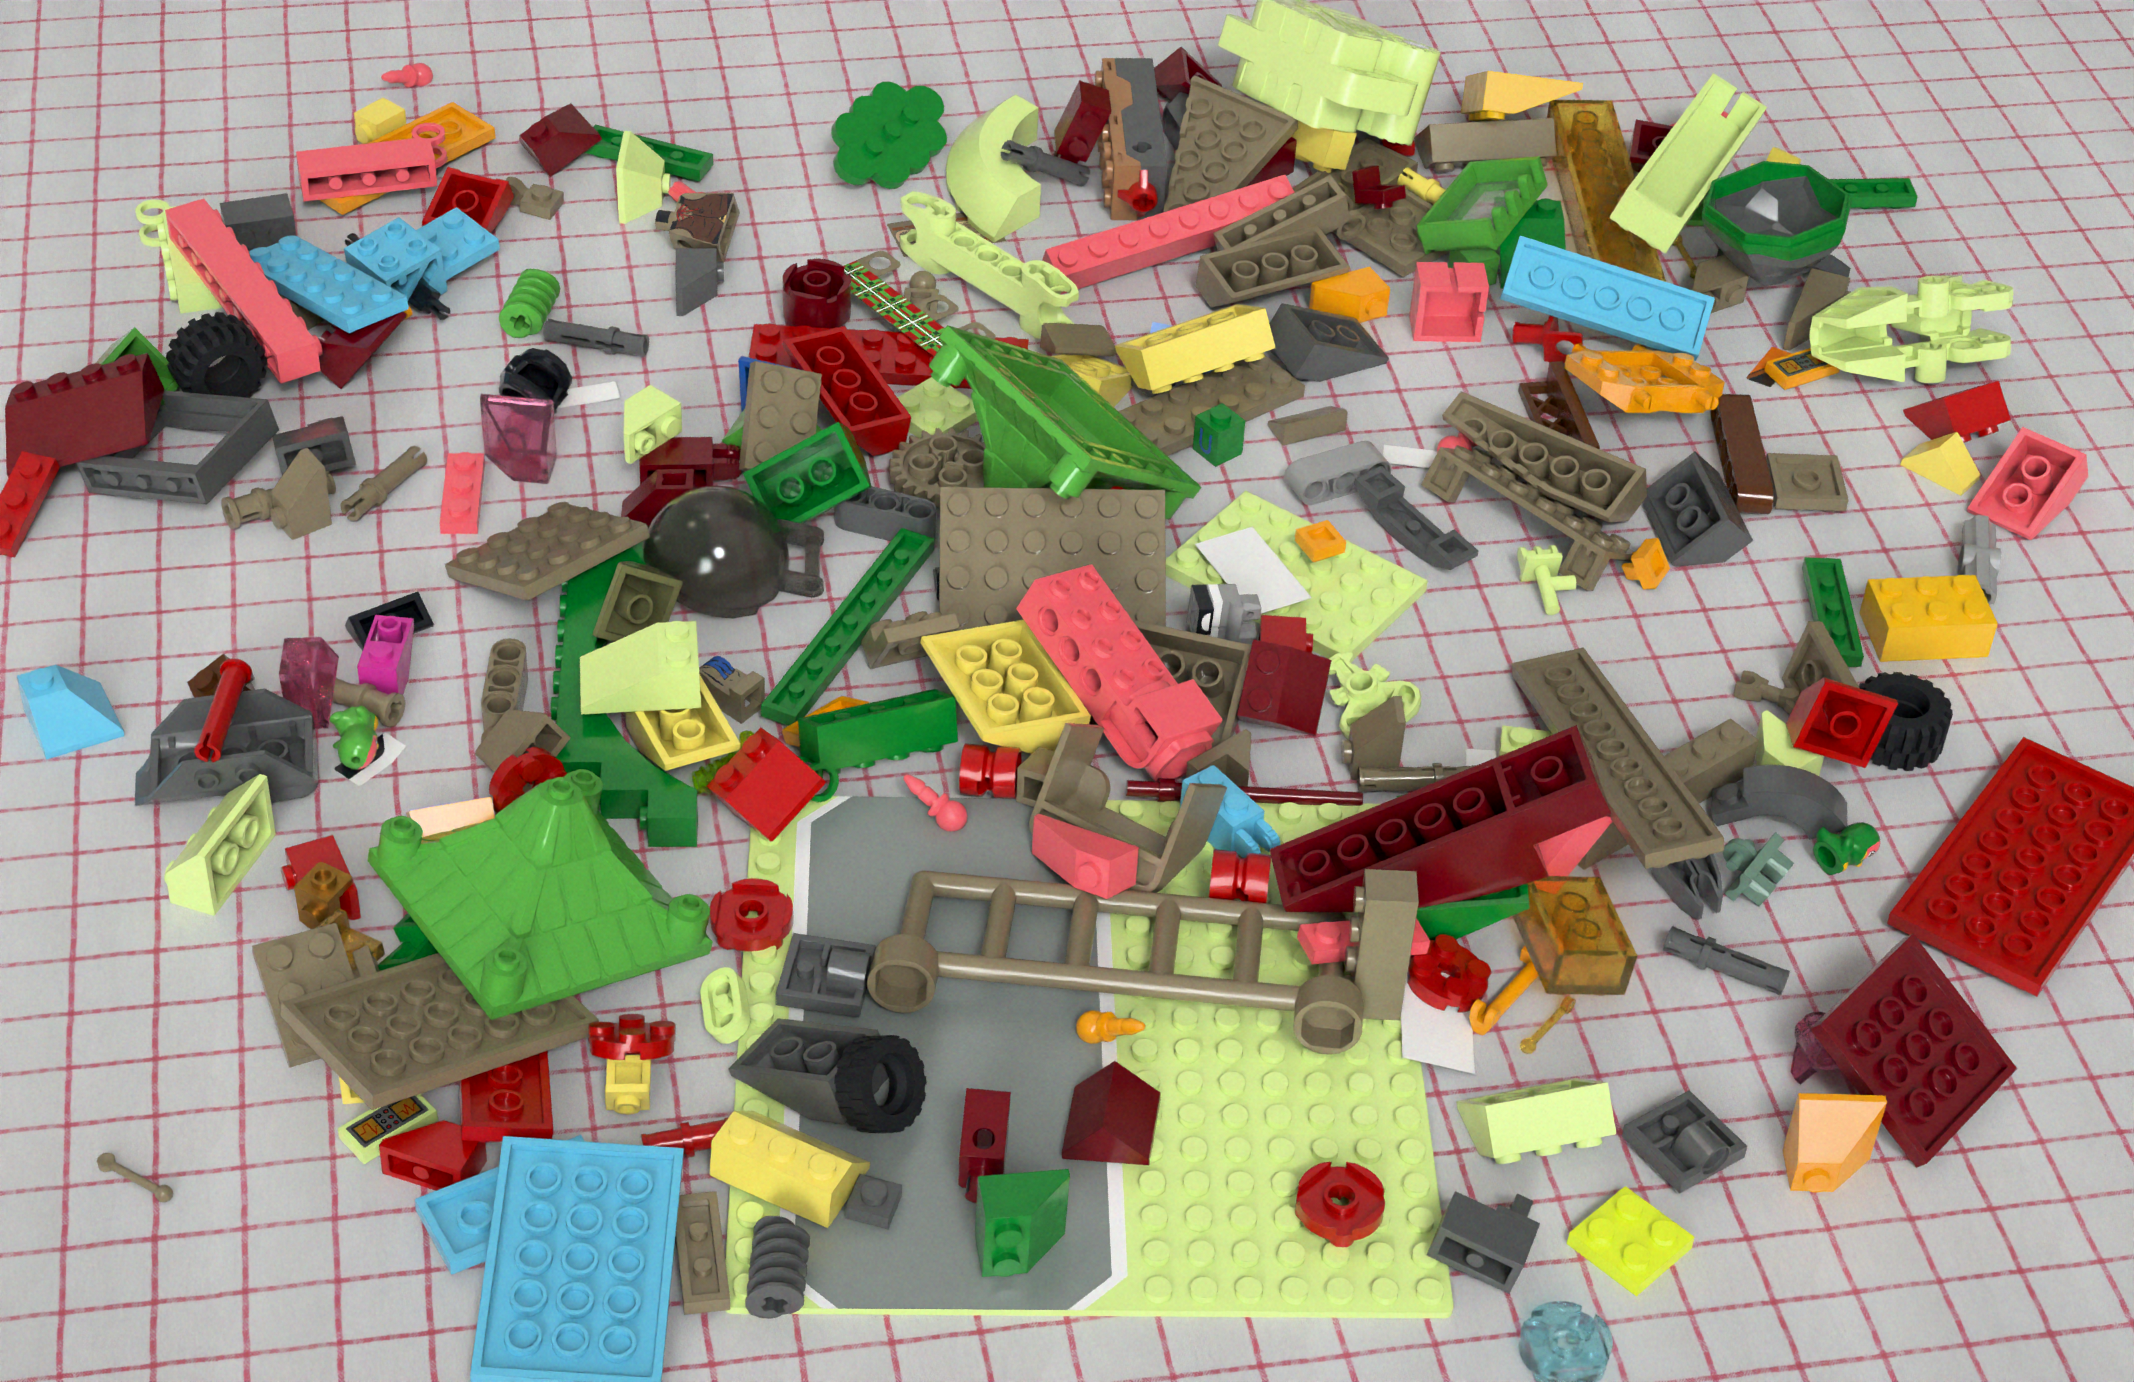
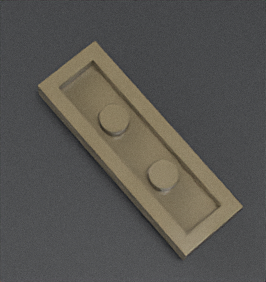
M717 1191L680 1195L676 1246L684 1315L730 1310V1294Z

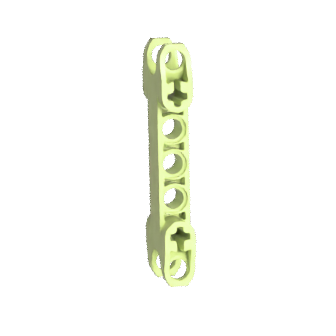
M914 191L900 198L903 214L913 222L916 230L911 229L908 233L900 235V246L917 265L933 274L940 275L952 272L1020 314V328L1034 338L1041 339L1043 323L1074 324L1063 313L1061 307H1067L1072 302L1078 301L1079 291L1077 286L1059 269L1041 260H1031L1023 263L956 222L955 207L942 198ZM914 203L923 204V205L926 206V208L923 209V208H921V207H917V206H914V205H912V204H914ZM1063 291L1068 292V294L1060 295Z

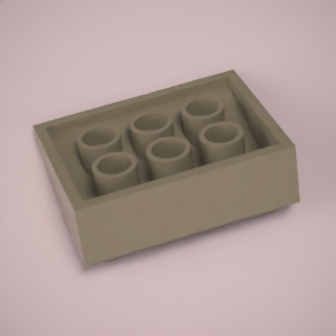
M1133 620L1176 682L1181 683L1194 679L1221 716L1222 723L1211 736L1214 740L1212 748L1231 738L1239 720L1237 713L1252 645ZM1091 716L1089 724L1098 725Z

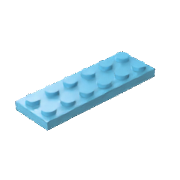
M286 236L281 238L279 243L268 247H258L249 252L250 258L254 263H260L268 281H274L279 294L348 333L409 309L406 295L298 236Z
M1520 236L1500 296L1501 300L1663 352L1692 355L1694 361L1699 356L1715 300L1714 297Z

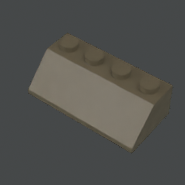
M1554 118L1429 124L1414 137L1415 146L1424 168H1435L1436 173L1452 172L1454 167H1466L1469 162L1536 156H1540L1542 166L1545 167L1547 162L1557 156Z
M1318 225L1200 256L1195 287L1210 307H1216L1347 273L1350 266Z

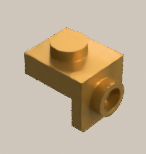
M324 862L317 863L294 886L299 921L310 929L336 923L338 930L343 927L339 897L353 884L352 876Z

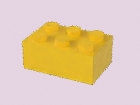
M1976 575L1868 579L1859 612L1880 662L1988 657L1998 625Z

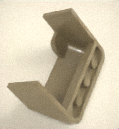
M1065 723L1030 817L1029 827L1032 836L1034 816L1042 814L1137 846L1139 849L1136 885L1130 889L1155 893L1161 891L1205 847L1227 787L1221 784L1189 783L1178 815L1171 823L1165 837L1105 807L1110 794V781L1102 770L1091 765L1104 728L1099 725Z

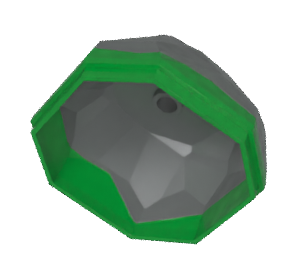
M1762 161L1713 180L1706 195L1702 210V220L1707 235L1739 270L1748 274L1760 284L1776 285L1809 272L1814 265L1825 259L1840 245L1846 231L1851 200L1848 199L1849 194L1809 165Z

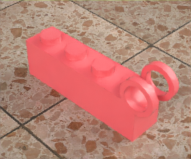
M423 123L413 128L412 139L297 151L296 158L303 201L437 186L436 168L443 166L447 162L446 150L437 146L445 140L444 128L435 123ZM426 131H433L439 134L434 138H421L418 136ZM434 153L441 157L435 160Z

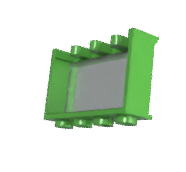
M1540 156L1469 162L1417 224L1418 239L1422 242L1425 254H1429L1432 250L1436 252L1484 249L1488 247L1497 250L1548 186Z

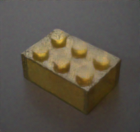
M1549 876L1528 883L1530 908L1513 915V919L1546 994L1625 995L1638 956L1601 878Z

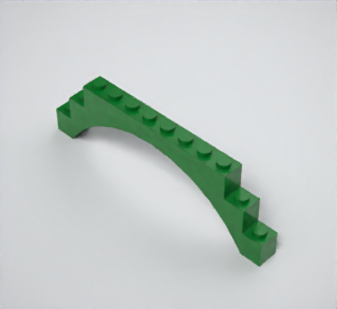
M663 507V522H656V531H649L650 537L562 583V592H567V595H560V617H565V620H558L557 636L558 642H563V645H556L555 665L556 668H561V671L553 672V693L559 695L558 697H551V719L556 721V724L571 737L556 756L563 764L565 771L569 773L578 769H586L601 779L603 789L600 805L601 814L605 819H640V831H648V847H697V789L690 787L649 762L626 742L606 713L581 714L580 657L606 646L609 641L595 637L592 634L618 562L633 561L660 569L671 576H675L708 559V507Z

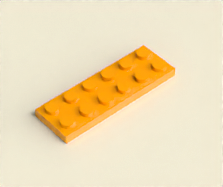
M451 102L369 143L412 139L414 127L423 123H435L441 125L445 130V140L437 146L446 150L447 162L495 139V127L456 103ZM426 131L418 136L421 138H434L439 134L433 131ZM434 153L435 160L441 157ZM387 192L323 199L320 201L341 215H344L379 198Z

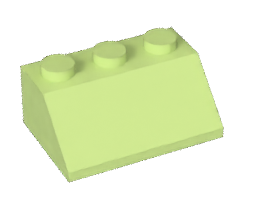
M259 774L228 792L220 804L211 809L207 820L198 832L190 836L186 847L177 859L169 863L165 871L164 880L168 887L170 903L215 916L276 835L267 776Z
M1573 1078L1456 1101L1458 1112L1478 1154L1495 1158L1496 1164L1522 1160L1521 1153L1534 1150L1536 1151V1156L1561 1153V1145L1576 1142L1577 1148L1598 1146L1603 1144L1602 1137L1616 1134L1608 1082Z

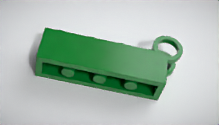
M937 689L798 719L801 753L798 757L804 762H810L811 764L808 766L820 777L823 778V770L828 772L830 777L827 789L811 799L814 802H824L835 794L839 784L838 774L841 773V768L850 766L855 768L872 767L876 764V760L885 758L889 760H903L909 758L911 752H938L944 749L943 745L958 742L955 697Z

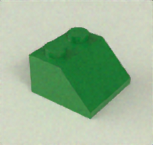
M1069 1169L978 1176L975 1239L982 1277H1008L1014 1274L1028 1273L1065 1234L1070 1182Z

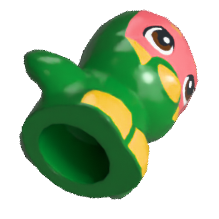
M1864 822L1853 823L1843 829L1840 834L1831 833L1825 827H1821L1817 831L1816 843L1813 848L1814 855L1826 874L1834 875L1841 873L1848 868V865L1860 867L1863 860L1874 855L1880 847V836L1872 825Z

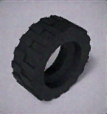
M897 1035L862 1036L863 1038L853 1040L852 1044L842 1052V1058L838 1060L837 1074L834 1079V1084H836L835 1097L839 1103L841 1115L846 1117V1122L851 1127H856V1130L860 1132L893 1133L904 1131V1128L910 1127L915 1122L916 1116L920 1115L921 1106L926 1097L925 1085H927V1081L924 1075L925 1067L923 1061L918 1056L919 1052L910 1045V1041L905 1038L900 1039V1036ZM879 1062L885 1065L889 1077V1092L884 1106H878L872 1089L873 1073Z

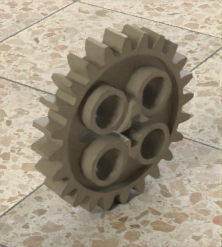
M936 428L934 435H930L923 430L922 438L920 439L910 435L909 443L900 442L899 450H893V456L890 459V484H894V492L924 498L932 501L936 507H940V487L984 488L983 458L986 447L985 443H982V435L978 434L971 438L969 437V430H965L959 435L955 433L954 428H950L948 434H943L939 428Z

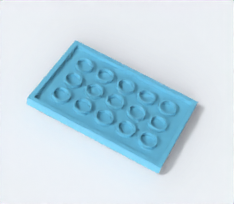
M503 1136L470 1382H662L684 1148Z

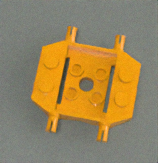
M1576 344L1572 348V354L1566 356L1564 367L1626 413H1652L1657 411L1704 413L1706 410H1714L1718 406V398L1722 396L1725 384L1722 379L1711 372V368L1694 361L1692 355L1652 351L1641 344L1635 345L1632 351L1587 349L1583 344Z

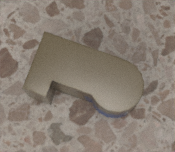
M714 656L699 667L700 676L722 712L742 724L761 710V704L765 700V678L754 671L746 675L740 670L734 669L721 656ZM745 700L750 702V704L746 707Z

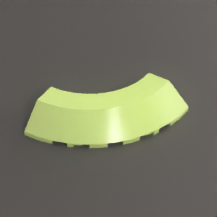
M1016 94L971 122L956 138L947 157L946 184L949 195H952L955 200L957 211H963L968 217V223L992 242L998 241L1040 217L1041 184L1026 174L1018 164L1002 160L1001 152L1010 153V151L1002 149L1003 144L1007 140H1012L1024 146H1028L1037 140L1039 107Z

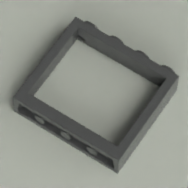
M164 391L162 399H164L165 403L163 405L160 404L149 442L165 426L229 432L197 465L133 459L146 445L81 461L77 465L89 493L207 505L272 436L279 431L268 399Z

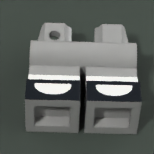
M1236 584L1191 585L1188 605L1189 614H1187L1185 631L1252 645L1253 640H1257L1254 622L1242 623V620L1260 619L1261 604L1257 594L1239 595Z

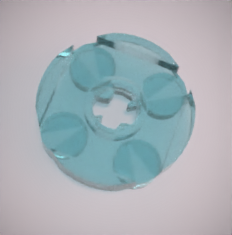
M1568 1301L1548 1302L1535 1308L1531 1313V1317L1524 1321L1518 1342L1520 1356L1527 1368L1533 1372L1535 1381H1600L1604 1377L1613 1348L1612 1334L1605 1321L1596 1313L1593 1319L1590 1315L1581 1312V1305ZM1565 1338L1568 1344H1576L1577 1347L1572 1349L1561 1348L1557 1345L1558 1339Z

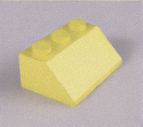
M733 1111L711 1143L710 1176L826 1228H829L849 1199L859 1174L865 1175L870 1168V1162L755 1111Z

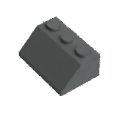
M1695 451L1647 488V497L1642 503L1671 563L1675 567L1724 563L1753 541L1719 472Z

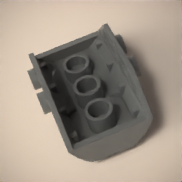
M265 688L242 691L221 751L220 759L212 762L211 757L214 752L212 750L209 761L204 762L196 757L194 748L198 743L214 695L183 699L151 733L150 755L144 765L136 772L135 806L173 800L224 796L259 774L265 775L268 778L271 802L306 797L318 785V750L312 712Z

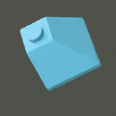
M56 664L17 675L24 712L46 760L124 736V730L100 682Z

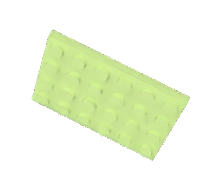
M1246 490L1166 558V576L1190 589L1191 585L1227 584L1195 544L1253 527L1312 597L1262 613L1261 615L1306 618V633L1313 634L1312 651L1327 659L1337 653L1344 654L1347 651L1351 652L1355 659L1426 592L1428 580L1346 540L1345 553L1312 562L1295 542L1296 529L1312 525L1313 523ZM1260 615V619H1258V620H1253V621H1255V622H1257V623L1260 624L1261 615Z

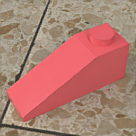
M1042 814L1034 816L1032 854L1072 887L1109 899L1136 885L1139 847Z

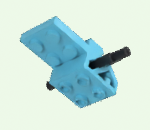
M457 207L417 230L398 217L361 239L355 233H351L347 236L350 240L345 239L347 247L344 248L347 264L406 295L408 302L416 309L428 314L432 312L440 320L448 318V315L445 313L450 314V308L439 301L440 295L448 291L446 280L500 250L499 239Z

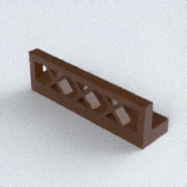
M1563 361L1549 362L1546 381L1519 383L1518 392L1531 421L1600 449L1569 374L1564 368ZM1532 394H1547L1548 398L1543 401L1532 396ZM1546 413L1557 418V420L1551 422L1540 416Z

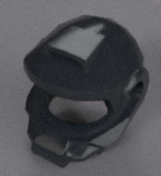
M531 348L520 355H515L501 372L499 393L504 403L520 416L533 421H542L557 413L556 409L568 396L567 390L571 386L573 378L567 364L547 349Z

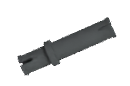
M1007 140L1002 146V149L1010 151L1009 154L1001 152L1002 160L1022 165L1027 171H1040L1073 182L1079 186H1084L1089 180V177L1081 175V173L1090 175L1088 166L1079 165L1044 153L1040 147H1027L1012 140Z
M548 319L544 325L543 336L546 341L603 349L607 354L615 355L617 352L641 357H645L649 348L648 335L623 332L618 327L611 326L609 329L553 319Z
M1674 926L1671 927L1663 948L1665 952L1679 955L1697 963L1698 968L1705 970L1708 967L1718 970L1734 978L1765 988L1780 996L1790 973L1787 969L1773 966L1757 958L1717 944L1716 939L1708 936L1707 939H1704Z

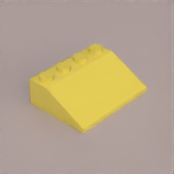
M1024 620L921 637V645L982 741L1004 747L1021 748V751L1031 754L1039 747L1055 751L1065 723L1089 724L1091 715Z

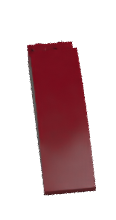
M1577 725L1269 850L1282 905L1286 912H1354L1355 886H1362L1365 869L1416 871L1418 908L1467 900L1549 877L1538 843L1612 813L1592 756Z

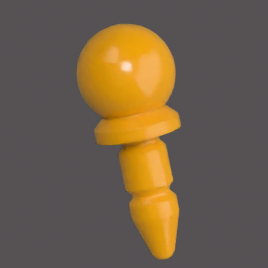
M1096 1010L1084 1012L1076 1023V1031L1079 1038L1090 1044L1102 1041L1112 1042L1117 1035H1134L1145 1029V1024L1134 1018H1117L1112 1012L1102 1013Z

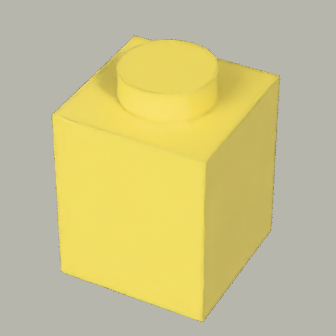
M383 97L354 112L355 134L357 141L362 144H367L406 125L405 109Z

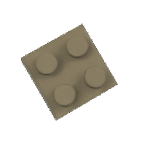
M1767 453L1766 461L1773 485L1775 509L1820 510L1825 512L1846 511L1849 499L1837 455Z

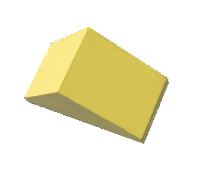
M1958 432L1919 444L1901 460L1900 464L1960 496L1971 488L1981 475Z

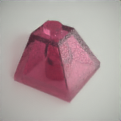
M481 394L480 407L485 456L512 481L549 484L557 459L553 400Z

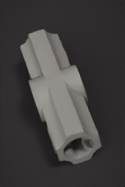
M1975 515L1972 519L1964 521L1962 547L1959 554L1957 572L1958 575H1976L1989 605L1994 604L1997 596V576L2001 562V549L1996 548V525L1991 523L1988 516Z

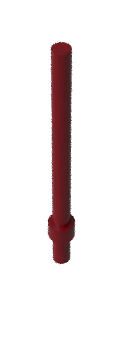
M1158 778L1157 782L1126 781V796L1156 797L1157 802L1181 799L1182 783H1175L1173 778ZM1238 786L1255 803L1283 804L1292 802L1298 805H1322L1324 803H1334L1342 806L1363 805L1362 792Z

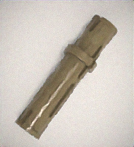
M411 446L374 478L365 479L360 484L358 491L341 502L342 513L345 515L355 507V511L347 518L357 521L371 507L380 506L387 499V494L427 464L425 452L413 459V456L421 448Z
M1433 763L1432 766L1358 767V792L1415 791L1476 765L1450 767L1442 766L1441 763Z

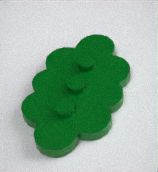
M890 81L878 83L869 96L856 98L849 108V113L839 115L831 128L833 141L840 148L833 160L835 172L845 182L853 185H863L872 179L880 186L888 189L901 187L910 174L922 172L929 163L930 157L938 155L947 142L945 129L938 122L944 113L942 98L937 92L926 86H914L906 91L898 84Z

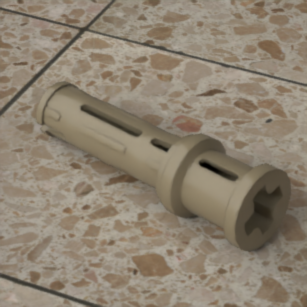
M326 471L328 495L334 494L336 486L333 476L329 474V471ZM257 487L252 489L251 493L234 499L229 496L222 498V511L229 527L237 529L241 523L257 518L260 520L269 519L270 509L273 508L271 497L273 488L264 490Z
M298 666L296 668L297 672L293 671L290 679L292 689L309 693L349 708L365 706L377 716L384 726H396L403 716L405 698L402 694L396 692L387 694L378 691L375 685L370 683L351 684L304 666Z

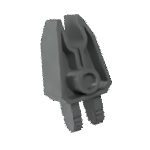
M1709 854L1701 859L1692 858L1670 863L1661 868L1652 867V875L1676 905L1697 920L1702 919L1704 904L1701 897L1705 898L1716 913L1720 912L1723 889L1721 874L1714 854Z

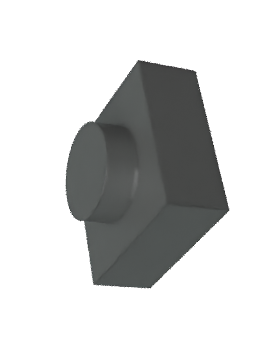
M859 1174L846 1205L845 1218L889 1229L902 1197V1184Z

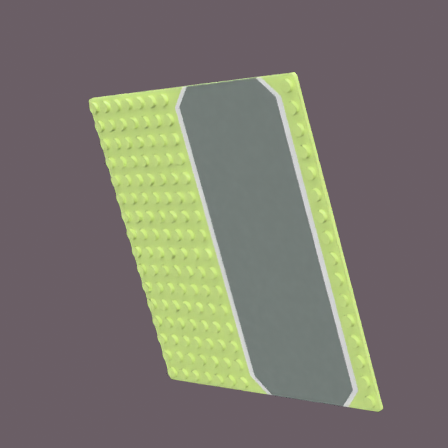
M832 796L824 802L810 800L773 842H770L750 827L747 879H764L777 884L779 892L783 893L786 897L788 894L792 900L794 921L791 931L783 939V945L778 950H776V946H771L760 951H743L742 979L746 986L750 1024L745 1034L738 1039L737 1059L778 1018L878 1030L880 1035L900 1036V1039L905 1038L910 1041V1045L917 1049L919 1052L918 1056L923 1061L927 1085H925L926 1097L922 1103L920 1115L916 1116L915 1122L910 1127H905V1130L901 1132L868 1133L857 1131L856 1127H851L848 1123L834 1124L811 1120L736 1079L734 1111H755L870 1162V1168L865 1175L902 1184V1197L889 1229L846 1219L845 1214L848 1200L829 1228H826L730 1185L725 1259L730 1294V1310H725L727 1313L750 1314L745 1307V1300L747 1297V1283L749 1281L754 1226L758 1220L765 1216H780L789 1219L794 1225L803 1228L810 1236L809 1258L806 1263V1288L803 1292L804 1305L799 1311L792 1314L1449 1318L1452 1315L1454 1305L1449 1267L1427 1256L1442 1215L1422 1064L1420 1061L1402 1058L1401 1017L1400 1020L1363 1019L1362 1035L1352 1048L1337 1054H1321L1306 1048L1296 1038L1293 1028L1294 1011L938 977L934 997L926 1007L910 1013L894 1012L882 1007L871 997L868 987L860 1018L776 1005V991L793 933L872 944L877 947L887 937L900 934L913 876L919 871L1060 884L1069 883L1032 854L1033 836L1030 831L1029 822L1034 807L1016 802V799L949 798V800L960 802L965 807L968 815L965 826L958 831L952 832L945 831L938 826L936 816L930 817L927 814L931 807L924 804L918 797ZM1107 800L1105 807L1166 837L1171 823L1176 819L1180 810V801ZM1292 802L1283 804L1256 803L1265 811L1264 821L1278 833L1277 835L1281 841L1280 844L1380 805L1363 803L1361 806H1343L1334 803H1324L1322 805H1298ZM1207 841L1203 850L1157 893L1209 898L1213 851L1215 848ZM1258 844V846L1260 847L1261 854L1271 855L1270 852L1268 853L1267 850L1265 851V849ZM1271 859L1266 903L1282 905ZM933 896L924 940L930 943L936 951L981 955L991 902ZM1015 904L1006 958L1065 963L1073 910ZM749 911L748 916H745V918L758 917L756 911ZM1098 912L1090 966L1149 971L1155 917ZM1342 912L1346 920H1350L1351 916L1358 917V912ZM1180 920L1174 974L1233 980L1238 925ZM1263 928L1258 982L1302 986L1306 981L1318 976L1319 964H1311L1297 939L1298 931ZM1344 961V975H1349L1350 972H1346V971H1345V961ZM1096 1010L1102 1013L1112 1012L1117 1018H1134L1143 1022L1145 1029L1134 1035H1117L1112 1042L1102 1041L1090 1044L1079 1038L1076 1031V1023L1084 1012ZM1116 1061L1161 1093L1149 1165L1062 1159V1148L1076 1085ZM889 1078L874 1094L878 1106H884L887 1100ZM966 1088L1011 1092L1004 1174L1069 1169L1070 1182L1065 1234L1028 1273L1014 1274L1008 1277H982L975 1239L977 1203L968 1201L965 1198L966 1188L958 1185L959 1154ZM1332 1162L1331 1167H1346V1162L1356 1163L1367 1168L1379 1178L1384 1188L1385 1208L1382 1223L1375 1232L1363 1239L1354 1240L1353 1244L1348 1247L1341 1248L1332 1245L1328 1239L1314 1234L1301 1222L1295 1214L1299 1181L1305 1172L1317 1164ZM1334 1197L1331 1198L1333 1203L1345 1206L1349 1203V1199L1345 1197L1341 1198V1200Z

